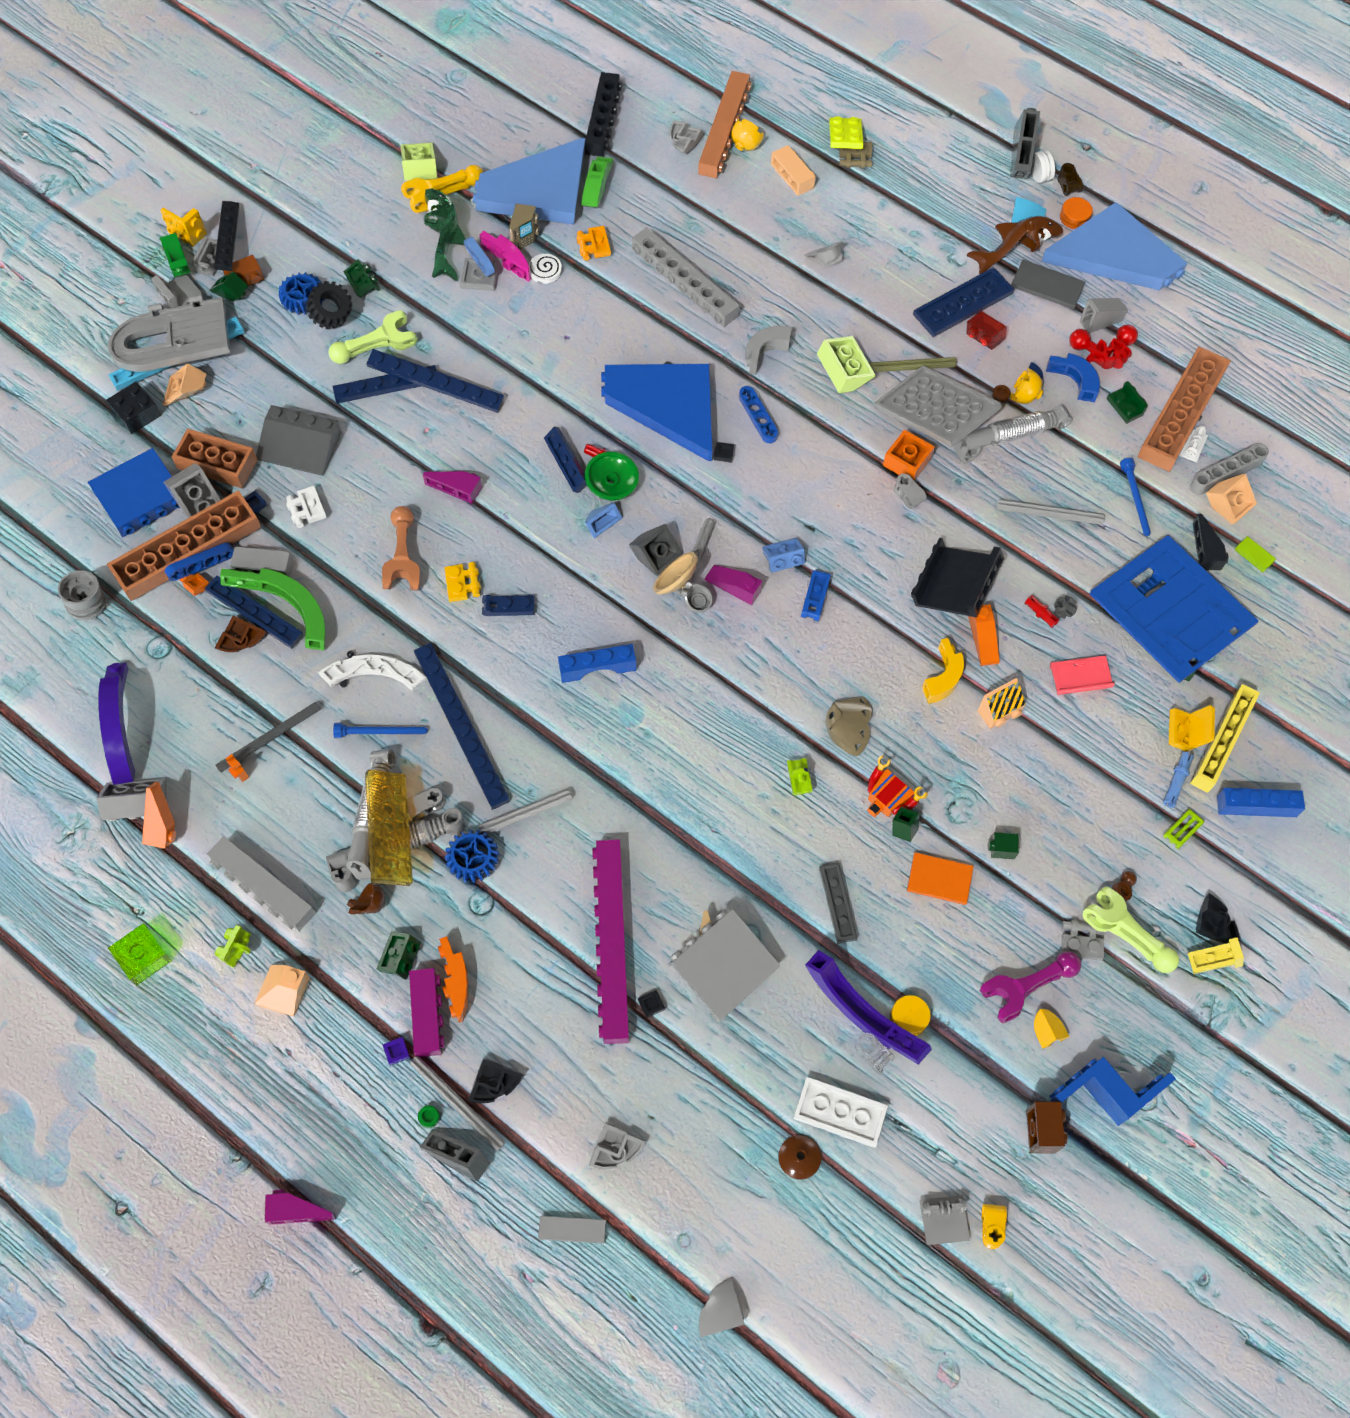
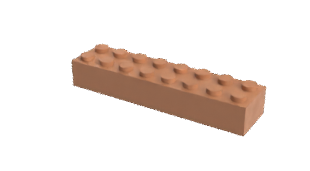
M1198 346L1143 443L1138 458L1168 472L1172 470L1231 360Z
M238 490L107 563V566L129 600L133 601L169 580L164 572L168 565L223 543L233 544L260 529L261 525L257 516Z

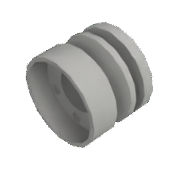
M79 570L70 572L58 584L59 596L72 618L90 620L96 618L105 609L106 599L97 578L92 573Z

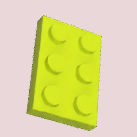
M829 117L830 148L863 149L861 119L857 117Z

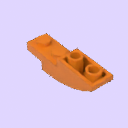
M445 936L439 939L441 946H438L441 958H446L447 964L444 965V968L449 977L444 979L446 986L442 988L446 999H451L452 1005L449 1006L452 1017H457L460 1023L464 1020L468 1004L469 984L467 968L462 952L453 954L448 937Z

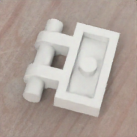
M314 486L297 491L298 498L294 499L292 495L286 497V506L291 511L292 521L296 524L297 528L304 526L303 519L307 518L310 524L327 518ZM303 506L304 510L299 512L297 508Z

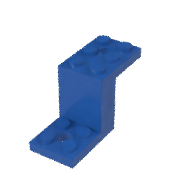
M1104 1057L1099 1061L1094 1058L1067 1080L1065 1085L1063 1083L1050 1094L1051 1100L1049 1102L1062 1103L1081 1086H1084L1116 1125L1119 1126L1156 1097L1176 1078L1171 1072L1166 1076H1163L1161 1073L1135 1094Z

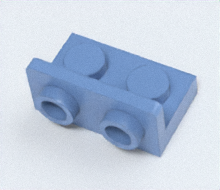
M797 538L762 547L763 554L769 562L771 573L805 564L804 548Z

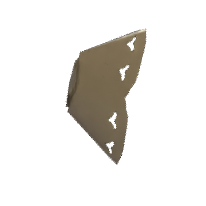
M864 696L833 702L825 720L827 732L831 740L845 752L854 756H858L863 752L870 736L868 722L872 716V709ZM834 712V717L830 719V714ZM861 744L856 750L855 745Z

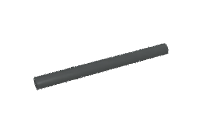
M316 702L312 703L233 753V756L237 761L242 760L321 710ZM226 759L215 765L220 773L230 767Z

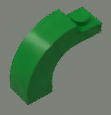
M173 233L160 237L173 276L177 277L190 273L177 234Z

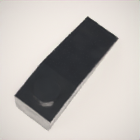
M1198 514L1193 522L1198 563L1205 570H1222L1229 559L1225 545L1204 516Z

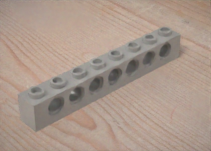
M646 227L632 237L634 253L639 254L647 264L652 265L659 274L666 277L671 284L673 283L681 293L686 294L693 303L699 305L705 313L713 317L715 322L725 327L739 316V304Z

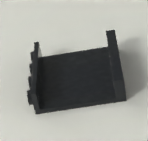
M939 538L932 548L930 557L926 560L925 568L920 573L916 586L912 589L911 597L915 606L978 617L1004 561L1001 547L994 546L990 554L945 547L943 538Z

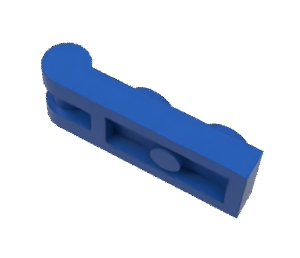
M813 570L801 613L802 618L810 617L814 618V621L819 622L831 574ZM809 606L815 607L816 611L808 610Z

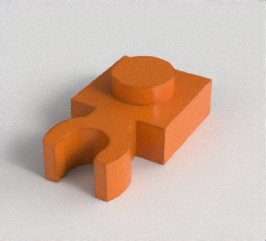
M199 573L179 579L183 582V586L194 596L205 591L204 588L209 584Z
M233 754L225 758L230 766L228 771L235 779L239 777L244 782L249 778Z

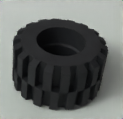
M325 281L324 284L322 282L318 283L317 287H313L306 301V312H310L308 317L314 319L313 323L315 325L316 323L320 324V328L326 326V329L330 330L331 327L336 329L338 325L342 326L352 310L351 295H347L348 290H343L342 285L339 284L337 286L336 282L332 281L331 284H329V281ZM320 300H332L337 305L338 311L329 312L325 310Z

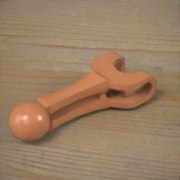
M398 506L393 509L390 516L392 524L396 527L397 546L393 559L387 561L382 567V589L390 590L392 582L396 578H405L409 581L410 590H419L420 568L414 561L409 559L406 546L407 528L412 525L414 515L408 507Z

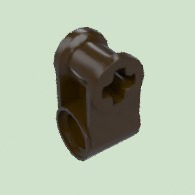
M1064 163L1057 178L1063 194L1067 196L1073 192H1082L1083 181L1079 177L1075 166L1071 163Z

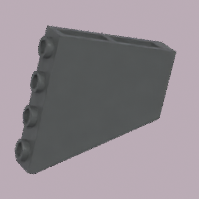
M1035 108L1024 109L1014 127L1010 169L1011 178L1026 179L1031 172L1040 111H1036Z

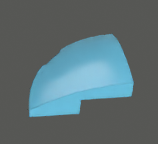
M1016 197L1011 223H1017L1022 219L1032 216L1045 217L1046 209L1035 202Z

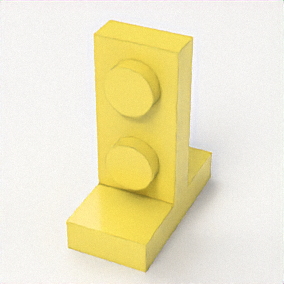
M1238 938L1229 939L1227 944L1188 953L1193 974L1234 965L1235 968L1242 967L1244 962Z

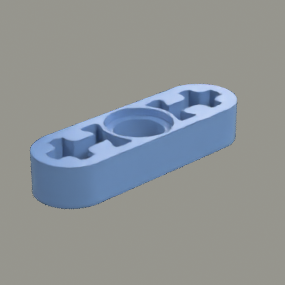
M473 237L465 239L464 245L468 253L484 275L488 277L494 274L495 270L491 261Z

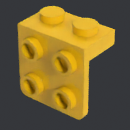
M164 207L160 210L162 219L167 225V231L170 234L176 233L177 237L184 243L194 247L207 235L199 211L195 208H192L183 218H180Z
M1209 705L1190 714L1177 708L1170 710L1169 745L1187 752L1214 740L1215 707Z

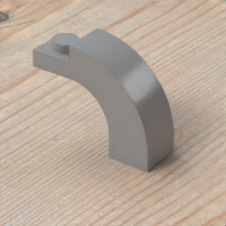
M767 327L758 331L750 338L745 354V359H748L747 366L750 367L749 374L756 375L759 358L763 353L769 350H789L792 327Z

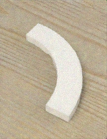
M375 654L357 655L342 661L339 660L318 672L331 688L348 678L367 674L393 678L403 683L412 692L427 681V677L412 665L393 657Z

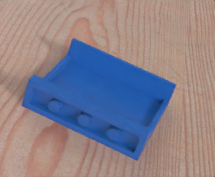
M153 448L88 481L89 486L122 538L180 508L163 483L172 476Z

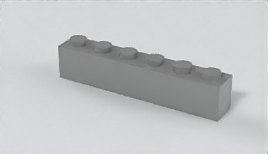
M223 836L207 853L211 859L209 863L215 869L219 870L221 868L225 871L224 875L231 882L236 880L240 883L238 887L246 894L250 891L255 895L253 899L261 906L266 904L269 907L268 911L276 918L278 916L284 919L283 923L289 929L295 928L300 932L316 914L312 906L226 837Z

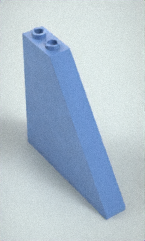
M580 138L480 173L479 181L476 180L475 182L477 193L473 194V203H476V211L513 216L517 203L536 206L539 220L574 225L585 138Z
M1117 202L1045 249L1042 261L1047 264L1155 290H1161L1165 286H1170L1176 278L1180 279L1184 275L1187 265L1186 261Z

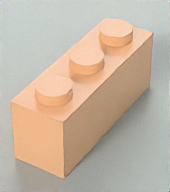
M789 145L772 152L771 165L798 196L814 188L816 179L814 172L809 170L805 162L797 156L796 152Z

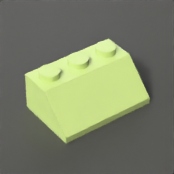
M853 336L823 341L817 355L838 393L854 391L875 377V373Z

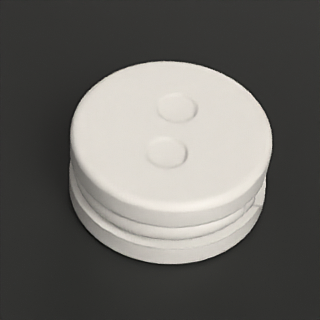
M1049 150L1034 152L1031 172L1037 183L1054 178L1055 163Z

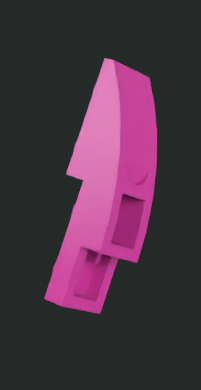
M485 231L479 234L482 248L501 258L502 265L506 270L512 271L518 277L528 282L531 280L530 268L524 255L510 240L501 234L497 238Z

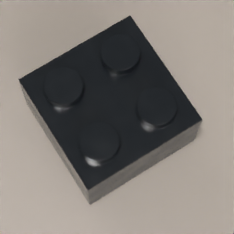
M137 381L106 399L114 415L131 435L161 416L156 403Z

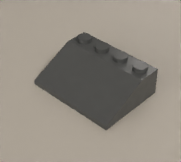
M271 405L264 419L256 457L259 461L324 476L342 434L339 422Z

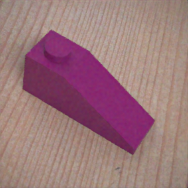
M465 471L423 473L425 485L473 504L482 489L481 478L474 473L470 474Z
M713 565L704 579L750 605H753L762 589V580L747 572Z
M273 1190L272 1194L265 1195V1223L269 1225L336 1220V1215L332 1212L286 1193V1190Z

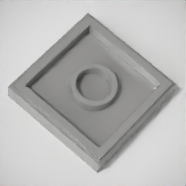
M465 258L460 283L461 288L494 291L499 266L498 261L490 260L495 273L486 277L472 258Z

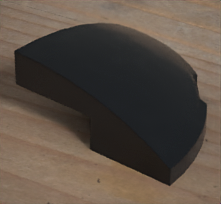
M1208 893L1198 916L1196 933L1226 944L1229 943V939L1238 938L1240 944L1237 925L1234 920L1231 921L1230 916L1226 913L1228 909L1219 899Z
M483 1058L468 1101L473 1103L495 1102V1098L504 1094L506 1096L510 1094L521 1081L523 1074Z

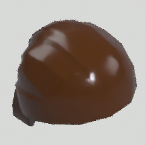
M369 883L363 889L358 900L350 899L347 905L350 907L348 913L355 915L380 912L385 903L382 887L375 883Z

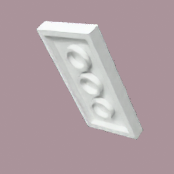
M806 1077L793 1119L875 1148L888 1105Z

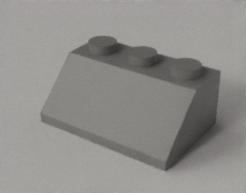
M166 778L134 780L133 782L113 785V782L106 783L96 798L101 820L117 821L120 818L132 820L144 816L146 788L154 782H159L166 799Z

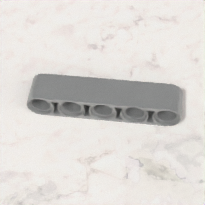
M1256 444L1198 472L1190 485V490L1197 495L1204 494L1218 482L1245 474L1261 466L1269 453L1268 447L1264 444Z

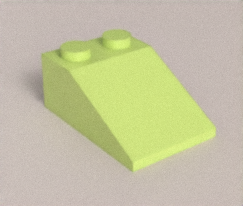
M433 142L400 145L404 181L414 178H422L424 180L437 178Z

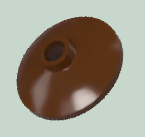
M802 1135L792 1136L785 1140L780 1147L778 1154L779 1165L783 1172L793 1179L804 1180L810 1178L820 1167V1149L809 1137ZM797 1153H803L804 1159L799 1160L796 1156Z

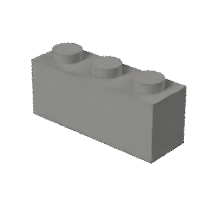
M242 546L234 548L230 567L236 571L254 572L256 574H260L261 568L290 577L293 559L290 552L286 550L276 551L267 548L255 549Z

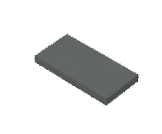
M1022 259L1011 286L1020 291L1074 309L1086 281Z

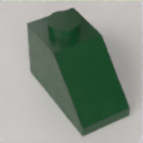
M232 271L218 278L210 288V291L227 300L234 301L236 299L240 300L245 296V290L248 285Z

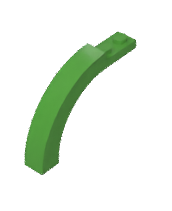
M261 568L260 574L236 571L234 569H221L220 579L223 586L268 592L290 603L298 611L305 624V648L324 651L325 623L323 614L315 598L304 586L289 576L269 569Z

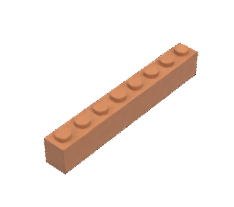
M731 71L699 160L698 175L717 179L719 172L722 173L723 160L726 161L727 149H730L732 143V128L736 121L740 119L739 114H742L744 109L743 103L747 102V91L750 92L751 90L750 74Z

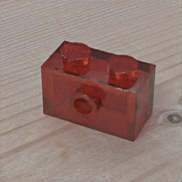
M980 311L967 321L966 334L980 342L983 346L993 350L1006 339L1007 326Z

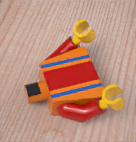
M884 755L879 757V766L875 767L868 783V800L872 805L867 811L873 817H876L880 812H883L888 817L893 814L896 815L900 807L912 810L919 803V799H925L928 796V792H925L923 796L919 795V791L923 787H917L914 792L888 769L884 771V767L889 766L891 763L889 759L886 765L882 764L881 760Z

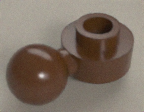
M1125 871L1121 875V881L1114 883L1112 889L1127 901L1132 897L1131 887L1136 884L1137 876L1132 871Z

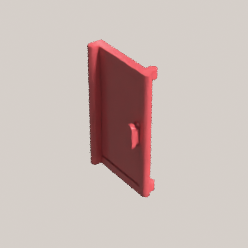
M1106 655L1050 663L1057 695L1113 688L1115 685L1111 679Z

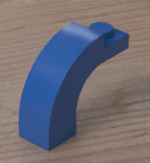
M1068 353L1066 358L1050 356L1046 372L1071 377L1078 385L1077 400L1095 402L1099 393L1100 381L1094 367L1082 357Z

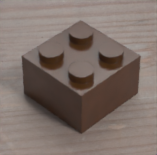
M1034 1102L1026 1110L1029 1153L1056 1154L1065 1147L1068 1141L1067 1131H1064L1063 1122L1066 1119L1065 1109H1062L1061 1102Z

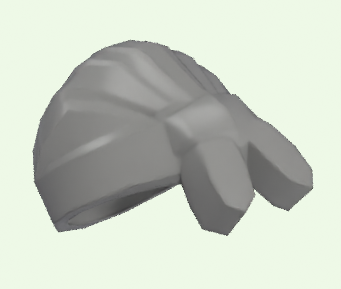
M688 581L682 589L681 594L684 597V603L690 611L703 613L711 606L712 595L705 586L700 584L693 585L692 582Z

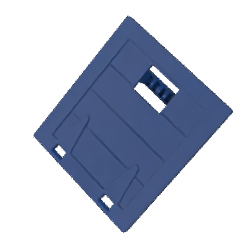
M1169 535L1118 570L1089 593L1179 683L1258 623V620ZM1150 567L1154 571L1152 576L1135 587L1130 581ZM1162 581L1166 583L1147 598L1144 596L1148 591L1158 586ZM1235 627L1239 632L1233 636L1229 631ZM1195 658L1199 662L1192 667L1189 661Z

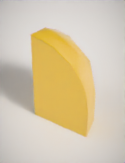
M1040 1009L1034 1020V1030L1042 1048L1052 1046L1051 1044L1056 1040L1063 1041L1070 1037L1061 1020L1053 1012L1047 1009Z

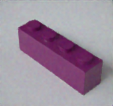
M434 968L409 971L414 1054L420 1058L442 1055L441 1048H445L444 1035L440 1034V1028L444 1027L443 1015H439V1007H442V996L438 994L437 988L441 987L440 974H437Z

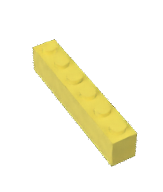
M1244 684L1238 688L1215 732L1214 740L1210 742L1190 784L1207 793L1213 788L1260 692Z

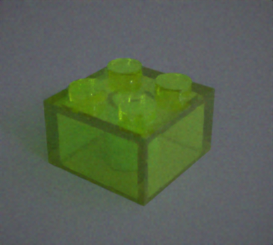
M144 923L108 947L126 976L136 986L172 961L152 931Z

